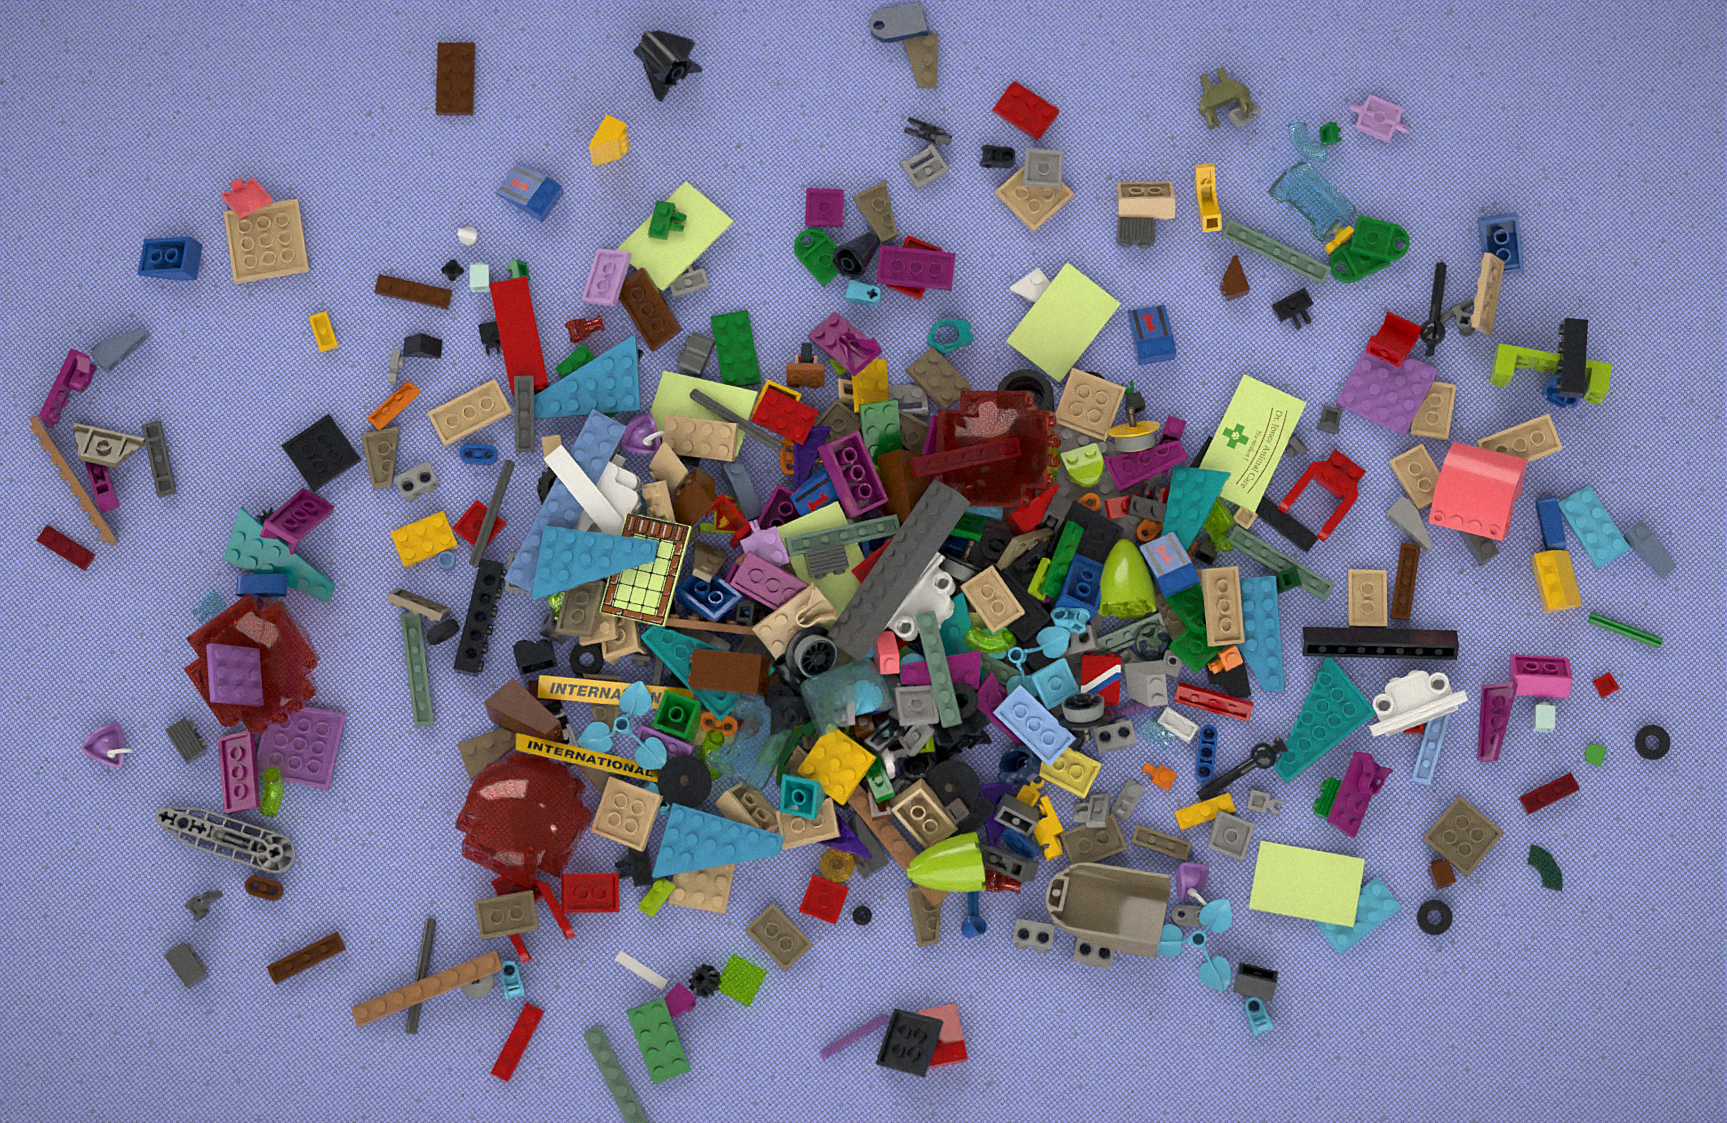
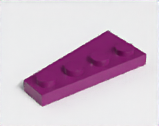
M1178 440L1157 445L1153 448L1103 459L1118 491L1122 493L1189 458L1182 443Z
M981 650L946 657L953 685L963 683L969 685L974 690L979 689ZM927 661L902 665L901 685H932Z
M989 672L980 684L979 689L975 691L978 696L977 708L985 713L990 722L1019 746L1026 745L993 713L1008 695L1003 686L995 679V675Z
M1507 682L1482 685L1477 761H1498L1518 683Z

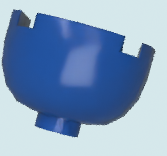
M1554 374L1547 379L1542 389V395L1545 393L1548 402L1561 408H1566L1567 405H1572L1571 408H1575L1578 405L1580 398L1558 396L1555 384L1556 379H1559V374Z

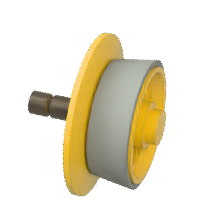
M1128 407L1129 422L1113 426L1107 430L1109 436L1115 437L1116 450L1136 452L1156 445L1154 431L1160 428V423L1156 421H1136L1135 408Z

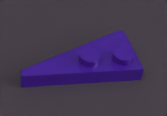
M813 426L803 446L794 442V492L806 482L820 454L818 447L825 444L831 431V426Z
M1015 781L1008 786L1001 782L980 786L979 798L983 795L997 806L1005 793L1011 796ZM994 812L985 822L989 845L998 847L1004 824L994 820Z
M836 812L840 837L817 843L871 859L872 853Z

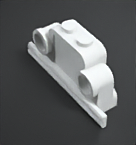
M616 454L613 461L608 462L596 488L624 521L626 513L638 514L642 508L641 497L637 494L641 488V481L638 476L622 468L626 458ZM584 509L574 530L603 533Z
M939 552L932 558L884 630L888 628L903 640L912 641L920 633L915 615L934 610L939 630L943 621L951 617L955 605L950 595L955 591V583L950 574L938 568L945 559Z
M1413 670L1406 677L1391 679L1390 683L1385 687L1386 694H1380L1375 697L1373 708L1380 722L1369 727L1373 737L1384 733L1386 737H1389L1405 729L1459 710L1458 705L1467 702L1468 698L1464 690L1453 694L1445 674L1438 672L1429 677L1425 671Z

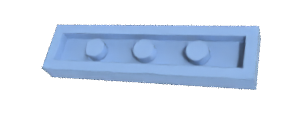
M1451 713L1428 721L1412 776L1413 782L1431 786Z

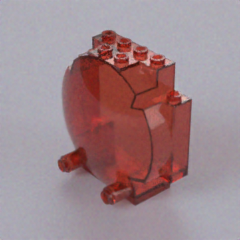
M961 390L960 410L938 409L936 453L1018 437L1021 456L935 473V480L957 490L970 502L968 508L1028 509L1031 500L1035 498L1036 491L1052 490V485H1054L1055 481L1054 472H1058V467L1061 464L1060 456H1058V448L1061 447V437L1054 430L1057 424L1056 415L1049 410H1038V406L1035 405V397L1029 391Z
M248 593L186 638L199 658L186 666L184 671L222 726L233 727L239 721H242L250 734L260 735L268 730L267 726L271 723H279L281 725L289 719L288 716L293 712L298 713L304 709V704L308 702L307 700L314 697V692L318 690L314 683L315 677L312 671L317 667V662L321 657L316 652L308 632L293 618L281 601L277 600L267 607L260 596ZM212 643L259 649L264 705L257 707L210 702L206 645Z
M516 752L514 756L509 757L506 763L502 761H497L492 765L488 763L484 771L473 782L468 792L466 803L455 821V829L466 833L462 841V857L531 890L542 870L560 879L561 874L565 871L592 821L593 813L583 806V801L581 800L585 794L586 785L579 779H572L565 765L549 761V758L536 754L528 756Z

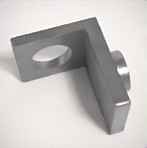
M553 608L544 615L539 634L548 638V640H552V642L562 645L570 639V635H561L555 632L556 627L552 626V621L556 609Z
M640 641L641 647H648L644 642ZM650 648L648 656H640L638 651L634 652V655L631 657L632 663L638 667L652 666L654 652Z

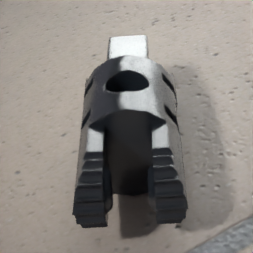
M908 117L907 122L920 127V129L917 131L907 127L904 133L940 145V143L949 145L953 136L945 133V129Z

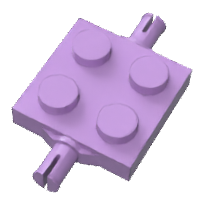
M1369 94L1367 101L1362 107L1351 102L1348 109L1359 113L1354 129L1389 143L1396 130L1407 134L1410 129L1409 126L1400 123V117L1404 108Z
M754 520V524L753 521L749 522L753 534L748 538L740 540L745 555L750 550L778 567L791 562L776 526L767 530H761L757 520Z

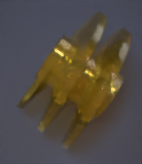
M838 849L828 850L820 860L822 875L826 880L834 883L847 881L855 869V861L852 855ZM834 862H841V869H834Z

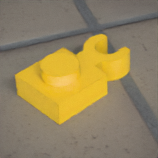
M1350 225L1345 229L1344 227L1340 228L1335 233V238L1325 245L1324 250L1331 254L1337 247L1339 248L1353 236L1354 229Z
M1033 780L1030 786L1024 784L1016 799L1034 807L1041 793L1037 792V789H1041L1044 786L1045 780H1042L1040 784H1035Z

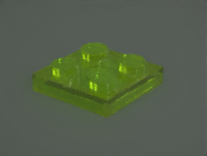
M732 954L719 978L723 983L718 985L720 990L717 991L750 1007L768 972Z

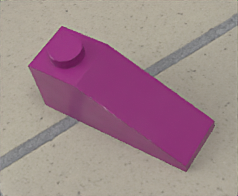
M85 461L94 497L101 512L105 513L119 508L120 504L108 467Z
M679 982L664 998L671 1019L682 1016L686 1012L690 1013L697 1005L695 1003L696 997Z

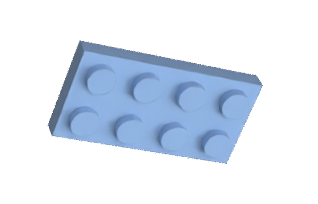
M1020 684L993 711L1048 766L1076 739L1067 729L1061 727L1058 721Z

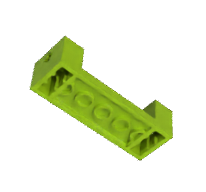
M1499 343L1493 354L1489 383H1493L1497 387L1508 386L1514 375L1515 365L1519 369L1532 368L1536 372L1543 373L1549 371L1553 372V374H1559L1556 371L1557 361L1560 360V354ZM1586 359V380L1583 400L1590 404L1602 403L1609 390L1612 370L1611 363Z

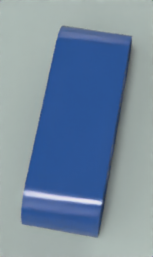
M1556 496L1536 499V511L1545 550L1566 549V538Z
M282 574L238 575L235 595L244 598L285 597L287 594L288 576Z
M1210 724L1202 727L1198 739L1194 774L1196 780L1201 783L1208 782L1214 771L1218 731L1216 727ZM1211 731L1213 738H1205L1203 732ZM1209 750L1211 757H1203L1201 751ZM1204 768L1208 770L1209 775L1203 777L1199 774V770Z

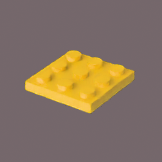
M829 723L797 772L806 779L819 781L826 794L841 805H844L877 757Z

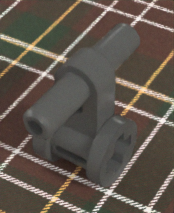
M1469 298L1459 305L1452 306L1448 312L1440 316V322L1444 323L1455 317L1459 333L1463 336H1471L1476 330L1471 324V314L1463 313L1462 311L1474 305V302Z
M220 890L205 892L201 896H195L190 899L184 907L186 910H190L194 916V921L198 922L210 913L208 907L216 899L222 898L223 893Z

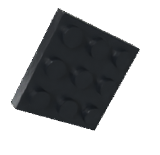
M330 414L281 445L313 492H316L362 461Z
M1074 500L1058 531L1055 533L1048 547V552L1054 555L1067 520L1073 521L1084 529L1075 553L1105 565L1110 551L1117 543L1124 528Z
M894 1008L875 1064L880 1067L925 1078L944 1021Z

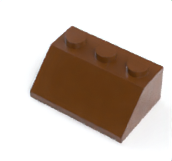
M696 468L692 474L686 476L681 486L675 488L670 496V501L676 523L693 527L715 504L714 478Z

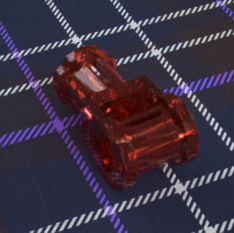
M600 315L588 321L582 318L565 323V328L568 329L570 335V343L581 342L591 337L590 333L600 330L602 332L605 331Z
M985 870L986 878L984 885L986 890L983 891L1004 893V890L1016 892L1018 895L1020 894V881L1007 877V875L995 870Z

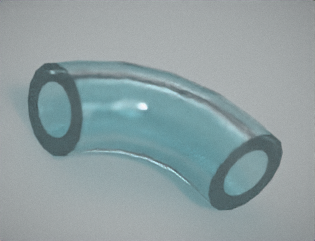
M1290 123L1288 125L1290 141L1296 151L1309 160L1326 162L1327 144L1318 143L1310 139L1306 123Z

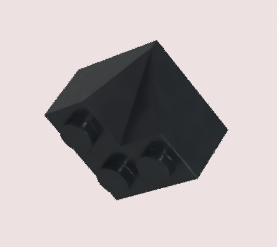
M525 639L517 641L515 645H512L520 675L558 666L552 640L542 639L534 643Z

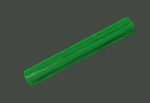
M1594 612L1590 614L1588 622L1657 649L1661 647L1663 639Z

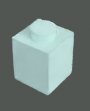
M477 262L474 265H470L471 292H490L489 264Z
M1540 702L1533 708L1532 731L1553 732L1555 729V706H1551L1548 702Z

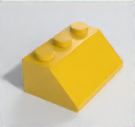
M606 114L589 144L592 165L597 166L621 159L623 154L628 153L631 144L626 123Z
M1550 550L1534 554L1530 560L1544 613L1547 614L1582 606L1568 551Z

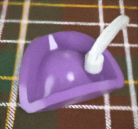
M643 413L628 423L620 439V447L622 450L633 453L656 454L661 446L659 435L665 434V431H657L652 415L650 413Z
M119 723L107 724L96 729L84 740L81 746L82 752L88 757L113 768L122 767L124 753L132 752V749L124 748L123 728Z
M1184 862L1179 866L1176 874V889L1179 900L1196 897L1203 906L1207 905L1206 901L1198 893L1204 888L1208 880V864Z

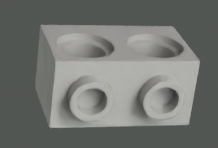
M428 461L394 477V481L405 502H413L419 499L421 494L425 492L431 493L440 485ZM428 475L431 479L428 482H422V477ZM407 484L414 485L411 491H405L404 487Z
M1085 624V632H1070L1069 639L1071 640V645L1059 658L1070 659L1100 650L1095 628ZM1089 634V640L1083 643V635Z
M1119 719L1115 721V724L1107 725L1106 723L1100 727L1093 728L1092 731L1097 754L1133 747L1137 743L1131 720ZM1121 729H1125L1128 731L1129 735L1127 737H1121L1119 736L1118 731ZM1103 733L1108 734L1110 740L1103 742L1100 740L1099 735Z
M1016 918L1012 944L1016 945L1015 948L1027 950V947L1035 948V951L1040 953L1051 951L1055 925ZM1025 930L1028 932L1029 937L1025 940L1020 939L1018 932ZM1045 934L1048 937V941L1041 943L1038 941L1037 936Z
M1077 937L1072 962L1111 970L1115 950ZM1080 946H1089L1090 953H1081ZM1106 949L1109 951L1110 956L1102 958L1099 955V951Z

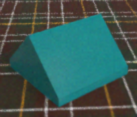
M783 774L780 812L814 820L817 819L826 797L820 782Z

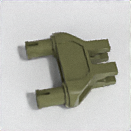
M1224 67L1216 69L1220 83L1214 86L1211 85L1207 74L1200 76L1204 94L1201 99L1199 113L1205 116L1210 129H1215L1214 123L1216 128L1221 125L1215 110L1230 103L1239 101L1244 114H1249V109L1251 113L1255 110L1249 97V88L1229 79Z

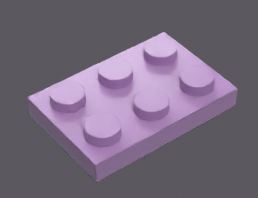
M597 248L581 301L588 304L616 307L632 254L628 251Z

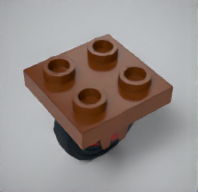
M802 343L801 354H795V362L786 363L787 386L792 388L810 387L812 389L825 386V364H819L818 355L812 354V343Z

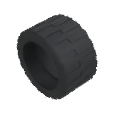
M1019 369L1009 373L999 383L998 390L996 391L998 415L1002 423L1009 429L1018 433L1036 432L1050 422L1054 413V394L1051 383L1046 379V376L1031 369ZM1023 390L1036 392L1043 398L1042 404L1029 412L1016 411L1007 402L1012 395Z

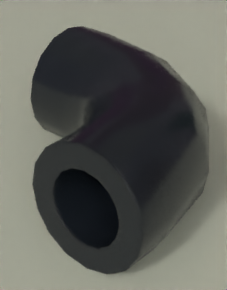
M785 657L774 662L773 666L779 678L793 692L806 698L816 697L819 692V684L816 680L793 673L787 666Z

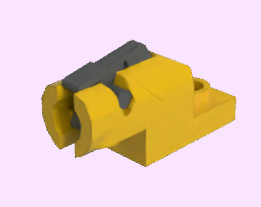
M1048 796L1040 798L1038 808L1041 815H1046V817L1038 821L1033 829L1034 834L1031 837V841L1039 848V853L1044 860L1050 861L1064 853L1060 838H1057L1064 830Z

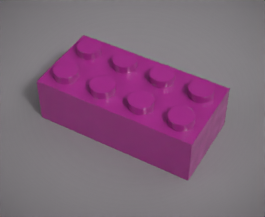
M859 430L818 447L847 518L858 516L889 501Z

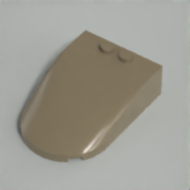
M1082 862L1068 866L1069 868L1060 873L1058 872L1052 878L1046 891V905L1050 918L1060 929L1108 949L1157 959L1171 890L1170 875Z

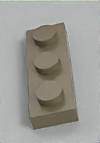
M1138 824L1130 843L1184 862L1187 861L1192 842Z

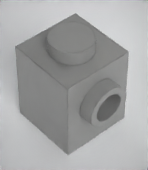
M1166 650L1163 658L1165 677L1176 681L1183 661L1173 651Z

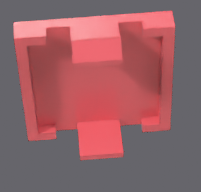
M239 178L230 183L233 191H226L221 194L222 199L239 218L273 202L272 197L254 178L247 180V183L244 185L242 179Z

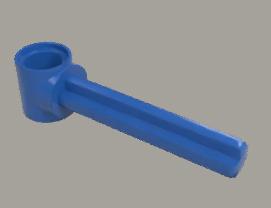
M978 891L967 892L968 917H965V922L961 925V932L966 938L981 935L987 929L985 920L979 916Z

